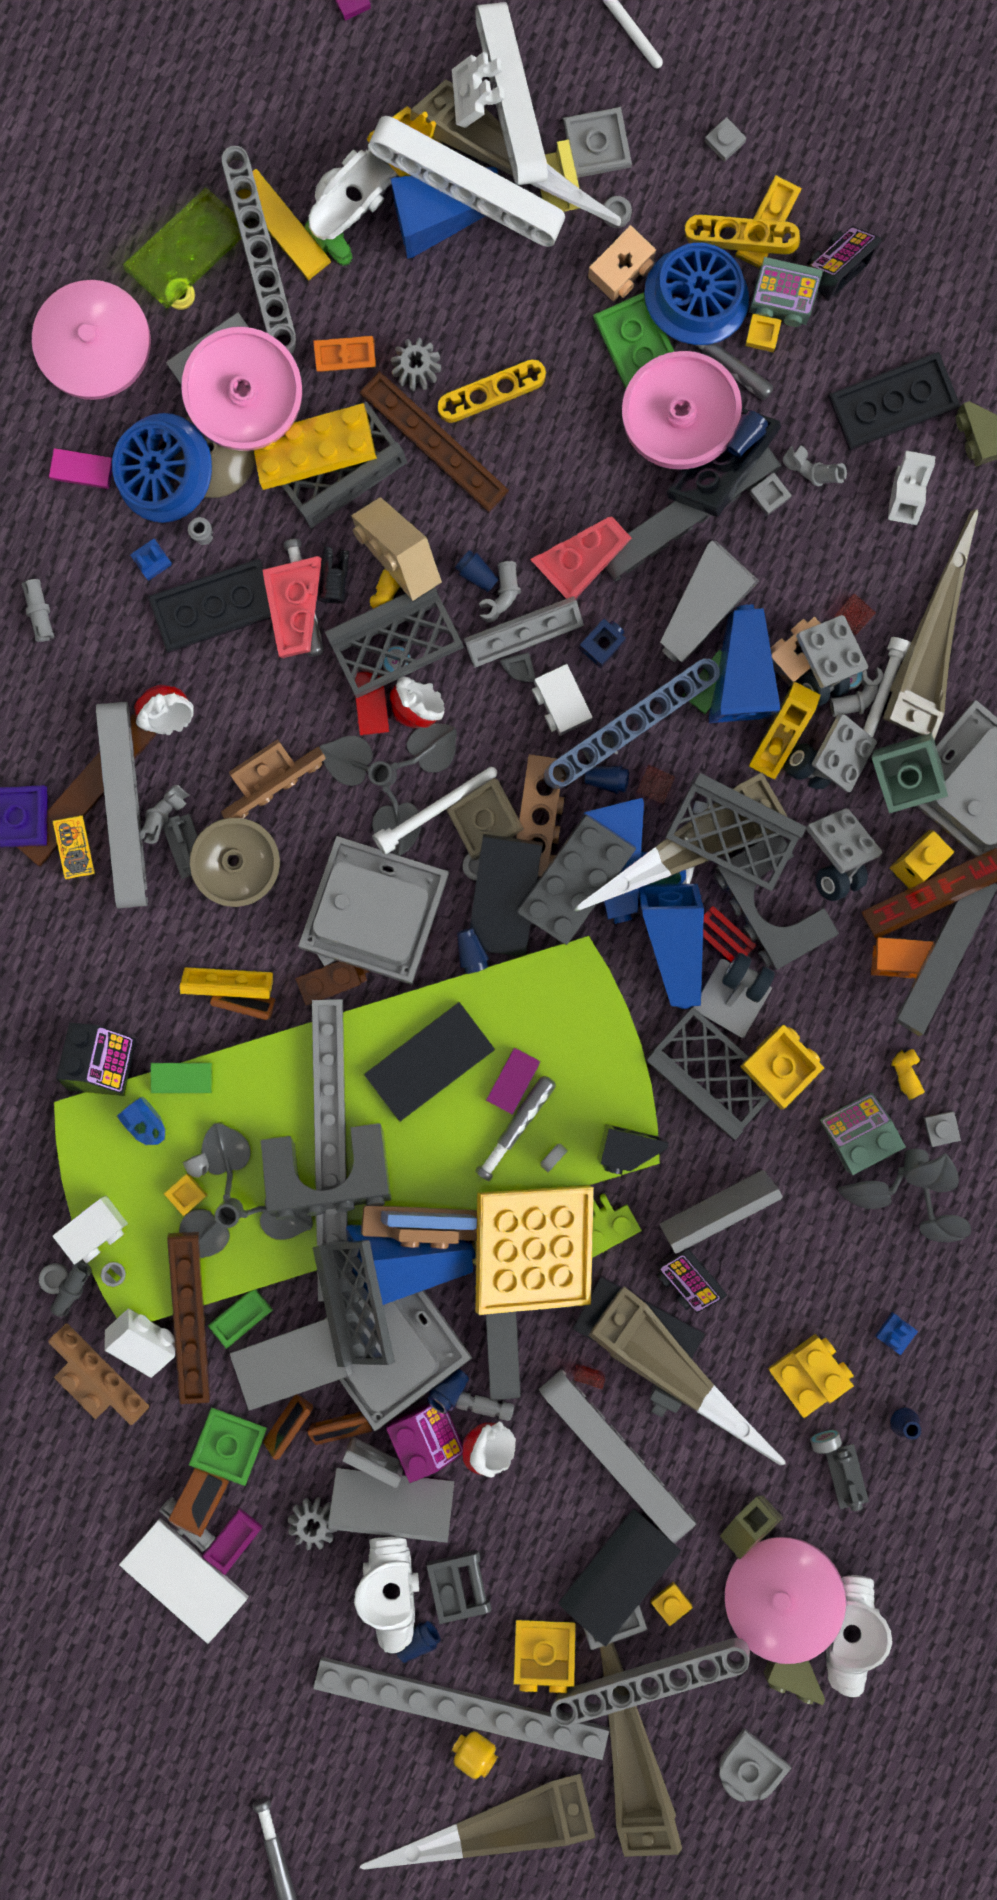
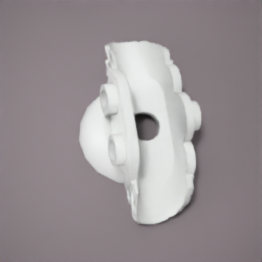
M369 149L365 152L360 150L358 153L352 150L342 162L344 167L333 168L328 171L317 184L315 191L316 204L313 205L309 214L308 226L312 234L322 240L334 239L359 220L368 209L373 213L384 201L383 193L391 185V178H395L398 174L382 159L373 155ZM348 187H356L360 190L362 199L357 202L350 200L346 195V189Z
M401 1537L374 1538L369 1541V1562L363 1563L364 1576L355 1591L354 1604L357 1614L363 1622L376 1628L377 1639L384 1652L397 1653L405 1649L412 1641L415 1622L414 1592H419L418 1573H412L411 1555L406 1539ZM388 1583L397 1584L400 1588L399 1596L394 1599L386 1598L382 1591L384 1586Z
M851 1575L841 1578L846 1593V1613L838 1636L826 1649L828 1680L832 1688L845 1696L859 1697L864 1692L868 1671L881 1665L889 1655L892 1646V1636L886 1620L880 1615L879 1609L874 1607V1581L866 1576ZM849 1625H856L861 1631L859 1640L853 1643L846 1641L843 1636L844 1629Z

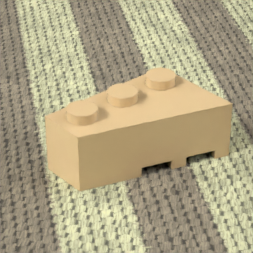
M381 497L351 515L355 524L353 532L357 540L369 548L412 601L442 583L426 536Z

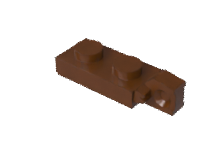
M339 961L295 979L307 1006L312 1004V1000H323L362 985L361 983L368 981L365 974L371 971Z

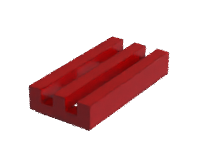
M711 906L704 914L703 924L705 923L737 953H743L748 956L750 951L757 946L714 906ZM711 915L715 916L747 947L745 949L741 948L709 919ZM703 929V938L731 963L734 956Z

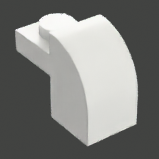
M910 451L905 452L901 466L897 467L894 477L888 520L914 525L918 524L926 503V486L935 465V456Z

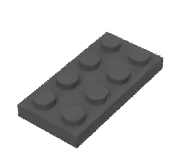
M586 813L517 909V913L567 945L596 904L579 911H575V907L615 878L635 852L636 846Z

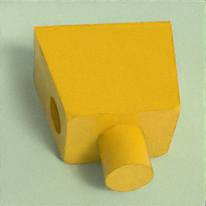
M929 829L889 869L910 889L927 880L954 851L934 830ZM906 868L910 869L915 876L910 874Z

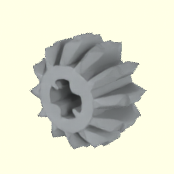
M418 338L416 345H412L411 341L407 339L405 341L406 349L397 346L395 350L398 356L391 358V364L395 366L392 370L393 376L400 377L399 384L401 386L406 385L410 381V390L415 391L416 383H420L421 388L425 390L427 389L426 379L435 383L437 378L434 373L441 372V365L437 363L440 360V355L438 352H432L433 344L431 342L423 347L422 339ZM415 360V363H417V360H420L421 367L417 368V365H415V368H411V362Z
M316 1497L314 1505H311L308 1498L303 1500V1507L296 1504L293 1507L295 1515H290L288 1518V1523L293 1525L289 1528V1535H298L295 1540L296 1545L301 1544L303 1540L307 1542L305 1546L307 1551L311 1549L313 1543H315L319 1550L322 1549L324 1541L331 1543L334 1538L332 1533L337 1532V1530L328 1529L331 1503H326L322 1508L319 1506L321 1502L319 1497ZM309 1519H314V1523L316 1521L319 1522L317 1529H312L313 1525L310 1527L307 1525Z

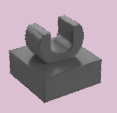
M655 1384L652 1385L650 1400L654 1401V1407L651 1412L661 1418L667 1409L677 1413L682 1402Z

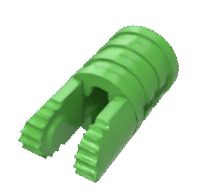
M308 220L305 229L315 239L316 243L321 246V249L324 252H329L339 265H350L353 258L351 248L343 238L344 233L342 232L334 239H319L309 229Z

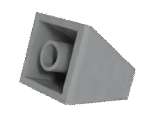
M712 540L707 545L660 641L665 646L662 651L673 662H676L678 659L684 662L759 582L754 575L717 541Z

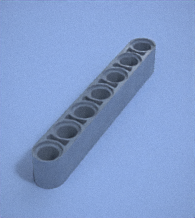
M711 659L699 660L565 753L545 769L544 780L546 784L553 789H561L569 785L718 680L720 675L718 664ZM698 668H704L708 672V681H703L699 678L697 674ZM675 684H680L684 687V698H680L674 693ZM651 700H655L661 705L662 711L660 714H655L651 711ZM627 717H632L637 721V731H631L627 728L625 722ZM603 733L613 737L614 745L612 748L603 745L601 741ZM579 750H584L589 754L590 762L588 765L581 764L578 761L577 753ZM554 767H561L565 770L566 779L564 782H559L554 778Z

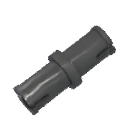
M79 1261V1263L73 1264L67 1279L62 1280L60 1283L59 1293L50 1306V1310L54 1315L58 1317H63L64 1315L66 1317L74 1301L82 1295L83 1285L92 1272L91 1267L87 1263Z

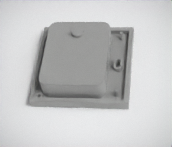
M975 700L936 745L948 797L920 804L917 807L975 857H978L997 847V717ZM951 751L953 753L952 757L946 760L945 756Z
M336 836L298 946L299 949L412 984L449 872L392 853L384 855L379 849ZM383 868H388V869L393 870V872H391V873H390V872H386V871H383L382 869H383Z
M424 1290L383 1305L395 1363L389 1365L352 1364L350 1367L353 1374L339 1379L374 1431L380 1429L472 1359L469 1352ZM359 1297L358 1303L363 1308L364 1302ZM370 1313L369 1317L375 1323L374 1315ZM421 1314L427 1319V1324H424L421 1320ZM365 1327L364 1333L370 1338L371 1334ZM377 1343L376 1348L381 1353L380 1345Z

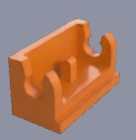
M373 336L314 341L316 372L376 367Z
M878 937L876 945H873L871 975L916 978L934 942Z

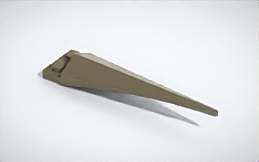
M978 509L972 510L967 518L890 688L892 695L883 719L917 736L932 733L934 740L945 712L948 669L956 613L965 567L979 513Z
M614 1643L607 1644L606 1647L601 1646L604 1677L623 1672ZM624 1686L615 1687V1691L619 1695L626 1696L630 1693ZM637 1706L608 1714L614 1775L616 1828L624 1857L678 1855L682 1850V1845L674 1820L676 1813Z

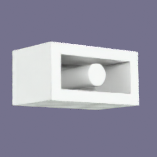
M567 664L535 679L534 684L536 687L532 689L537 703L539 705L544 703L549 713L544 717L551 732L557 730L559 736L592 721L593 717Z
M104 1196L55 1233L53 1238L74 1265L82 1259L85 1263H88L101 1253L98 1249L101 1244L107 1241L111 1245L124 1235L121 1229L128 1223L110 1199Z
M128 1308L105 1329V1351L152 1378L175 1357V1336L169 1330L149 1321L146 1316L137 1314Z

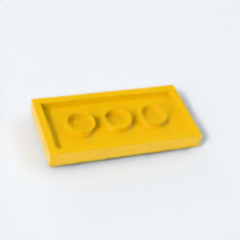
M364 403L294 422L290 429L276 442L254 450L259 481L263 490L377 459Z

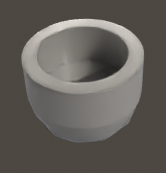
M205 1153L182 1162L185 1170L192 1177L199 1178L201 1175H205L209 1169Z
M116 1262L106 1264L101 1271L102 1281L111 1287L120 1285L126 1276L124 1267ZM110 1267L121 1277L117 1282L106 1272Z

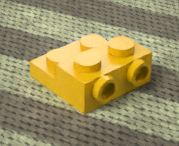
M785 1025L777 1027L740 1066L781 1110L785 1109L824 1069L820 1063L819 1056L813 1050L806 1048L799 1041V1035L792 1028Z
M816 1334L768 1368L803 1418L827 1401L832 1403L854 1387L849 1380L854 1377L852 1372L844 1362L838 1364L832 1355L836 1353V1350L825 1337L820 1340Z
M516 1620L513 1685H520L519 1691L537 1692V1686H549L550 1693H567V1687H574L575 1623Z

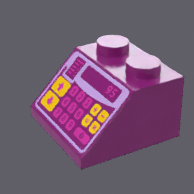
M429 1403L399 1415L387 1423V1432L409 1483L438 1472L462 1455L463 1444L449 1412L441 1414Z

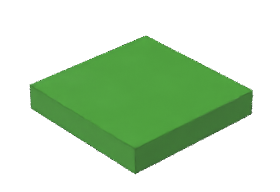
M211 1407L189 1466L246 1486L267 1428Z

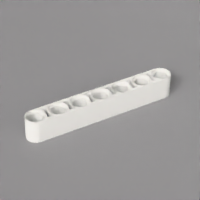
M507 3L477 5L475 9L476 25L482 50L488 54V62L498 58L502 64V71L495 76L489 77L492 90L498 86L504 88V100L497 103L496 108L515 184L524 185L545 182L548 176L546 158Z
M383 116L379 119L368 144V148L373 155L542 246L549 247L555 244L565 220V214L561 209L395 118Z

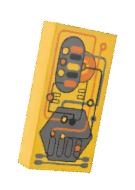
M83 815L53 820L65 879L95 874Z

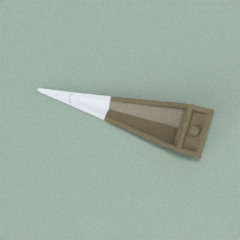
M445 79L411 109V121H414L425 111L428 114L426 118L427 123L431 121L436 122L434 130L435 139L513 176L501 124L485 107L484 115L468 127L463 128L456 125L452 82ZM548 164L547 181L531 183V185L617 226L621 224V218L583 192Z
M763 773L752 777L733 789L787 817ZM716 802L713 803V807H714V808H715V807H718V806H721L720 804H718V803H716ZM728 808L715 811L720 828L736 823L733 812ZM711 813L695 818L700 835L716 830ZM738 814L740 821L747 819ZM691 821L677 830L674 835L683 840L695 837ZM752 821L742 825L746 841L762 837L759 824ZM737 827L721 832L726 848L742 843ZM765 828L767 835L774 833L773 831ZM717 834L701 839L706 852L711 854L722 850ZM665 839L577 905L575 911L598 904L710 860L669 839ZM697 840L690 842V844L699 848Z
M625 1286L622 1287L588 1336L611 1353V1357L779 1465L786 1464L785 1460L746 1421L694 1363L649 1306Z
M578 1774L551 1781L478 1815L366 1862L360 1868L365 1870L564 1847L595 1839L596 1836L582 1776Z

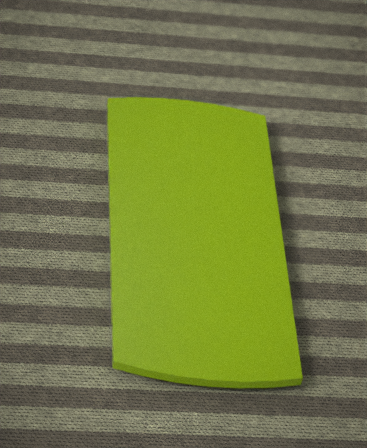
M589 936L571 941L567 945L561 944L487 967L475 973L461 975L343 1012L347 1178L354 1164L350 1127L381 1123L384 1131L391 1201H384L385 1205L383 1206L477 1210V1193L596 1184L621 1176L620 1174L605 1171L603 1165L597 1159L605 1124L658 1136L652 1084L641 1042L624 998L608 966ZM460 1002L495 1050L399 1122L364 1074ZM312 1022L181 1062L212 1063V1093H151V1072L128 1079L124 1096L85 1092L54 1102L56 1146L62 1184L71 1220L79 1216L100 1198L107 1196L128 1223L121 1229L124 1235L111 1245L105 1241L98 1247L101 1253L88 1262L99 1289L116 1318H119L128 1308L137 1314L146 1316L151 1322L173 1315L167 1236L168 1233H179L180 1224L185 1216L177 1210L164 1193L187 1174L182 1162L201 1154L204 1137L214 1123H222L240 1132L249 1142L251 1156L245 1167L240 1170H232L233 1178L230 1192L231 1198L238 1199L242 1203L244 1210L265 1206L266 1193L261 1140L291 1136L295 1143L299 1179L305 1186L316 1190ZM515 1047L541 1062L512 1115L486 1101ZM542 1076L549 1077L556 1084L554 1091L513 1147L507 1150L500 1162H498V1165L491 1173L493 1175L490 1181L485 1180L475 1172L478 1166L482 1167L489 1155L494 1151L498 1144V1139ZM140 1097H144L162 1119L165 1128V1139L158 1145H145L136 1140L117 1117L119 1113ZM143 1122L136 1124L135 1127L139 1133H145L146 1125ZM157 1128L153 1129L152 1134L154 1137L159 1135ZM561 1143L568 1151L547 1172L540 1166V1163L557 1144ZM659 1154L632 1171L623 1170L622 1175L660 1164ZM208 1171L199 1178L193 1177L208 1196L191 1211L206 1209L215 1216V1211L224 1200L223 1195L225 1194L227 1171L219 1175L211 1174ZM366 1204L356 1205L354 1210L347 1211L348 1226L362 1225L363 1207ZM263 1212L249 1215L247 1218L241 1217L235 1226L228 1228L230 1237L224 1249L212 1256L201 1258L204 1305L316 1271L317 1266L313 1247L317 1246L316 1216H311L313 1226L310 1230L285 1240L271 1238L263 1231L260 1224ZM111 1262L121 1264L126 1272L124 1281L115 1287L106 1285L101 1278L103 1267ZM111 1267L106 1271L116 1282L121 1278Z

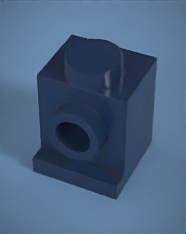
M603 619L580 644L579 650L601 669L625 642L626 638L623 636L625 632L616 622L611 621L609 623ZM605 638L609 641V646L601 648L598 645V641Z

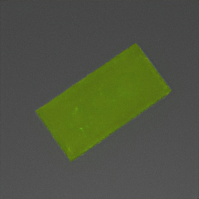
M205 187L123 264L124 270L168 309L189 287L199 280L241 240L235 213Z

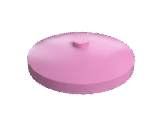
M83 280L65 285L54 292L43 303L33 324L32 349L39 368L55 387L73 397L96 400L108 398L124 391L140 376L150 354V329L142 309L126 291L108 282Z
M231 327L209 335L192 351L182 375V397L192 423L207 439L231 450L250 451L276 442L290 429L300 410L302 382L293 356L280 341L258 329Z
M691 351L667 353L646 363L630 380L622 403L624 429L635 450L645 459L658 466L681 470L705 465L720 456L727 449L726 446L735 432L742 412L740 391L731 373L715 359Z
M775 1537L758 1542L744 1557L736 1560L726 1582L725 1607L734 1632L739 1639L744 1640L748 1644L752 1652L772 1662L795 1664L818 1656L836 1639L845 1618L846 1593L837 1568L820 1549L800 1539Z

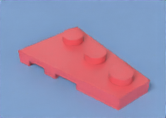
M608 517L530 560L566 599L573 596L576 599L632 538L613 517Z
M319 556L262 570L278 655L281 658L310 652L322 560Z

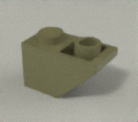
M970 401L963 403L957 411L956 424L959 431H964L967 439L965 450L968 458L974 460L975 466L997 460V415Z
M761 1495L756 1497L733 1519L720 1537L736 1556L741 1559L783 1517Z
M768 1660L763 1673L767 1683H769L768 1685L772 1689L781 1693H785L786 1690L796 1694L799 1700L807 1704H813V1702L821 1705L824 1704L825 1698L809 1660L795 1664H782Z

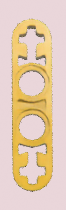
M694 215L689 218L685 225L686 238L689 243H708L721 249L790 254L795 252L800 244L799 229L790 222ZM698 226H703V231L700 232V235H695L694 230H697ZM712 226H715V228H714V235H715V237H711V233H710V232H712ZM726 227H732L736 230V234L731 239H723L719 234ZM759 229L765 232V237L759 242H753L749 239V234L754 230ZM771 231L774 232L773 243L770 242V241H771V238H770V232H771ZM785 234H791L788 243H782V238H784Z
M528 360L446 393L438 401L439 416L446 422H457L536 390L545 382V367L538 360ZM529 368H532L534 372H540L537 375L536 381H533L531 377L522 380L523 387L519 388L515 373H519V378H523L528 375ZM502 379H509L514 384V388L509 393H502L497 388L498 382ZM475 390H482L487 398L482 404H474L470 400L471 393ZM465 395V401L469 409L464 410V404L456 407L455 414L451 415L449 411H443L446 408V402L451 401L453 405L462 402L460 396Z

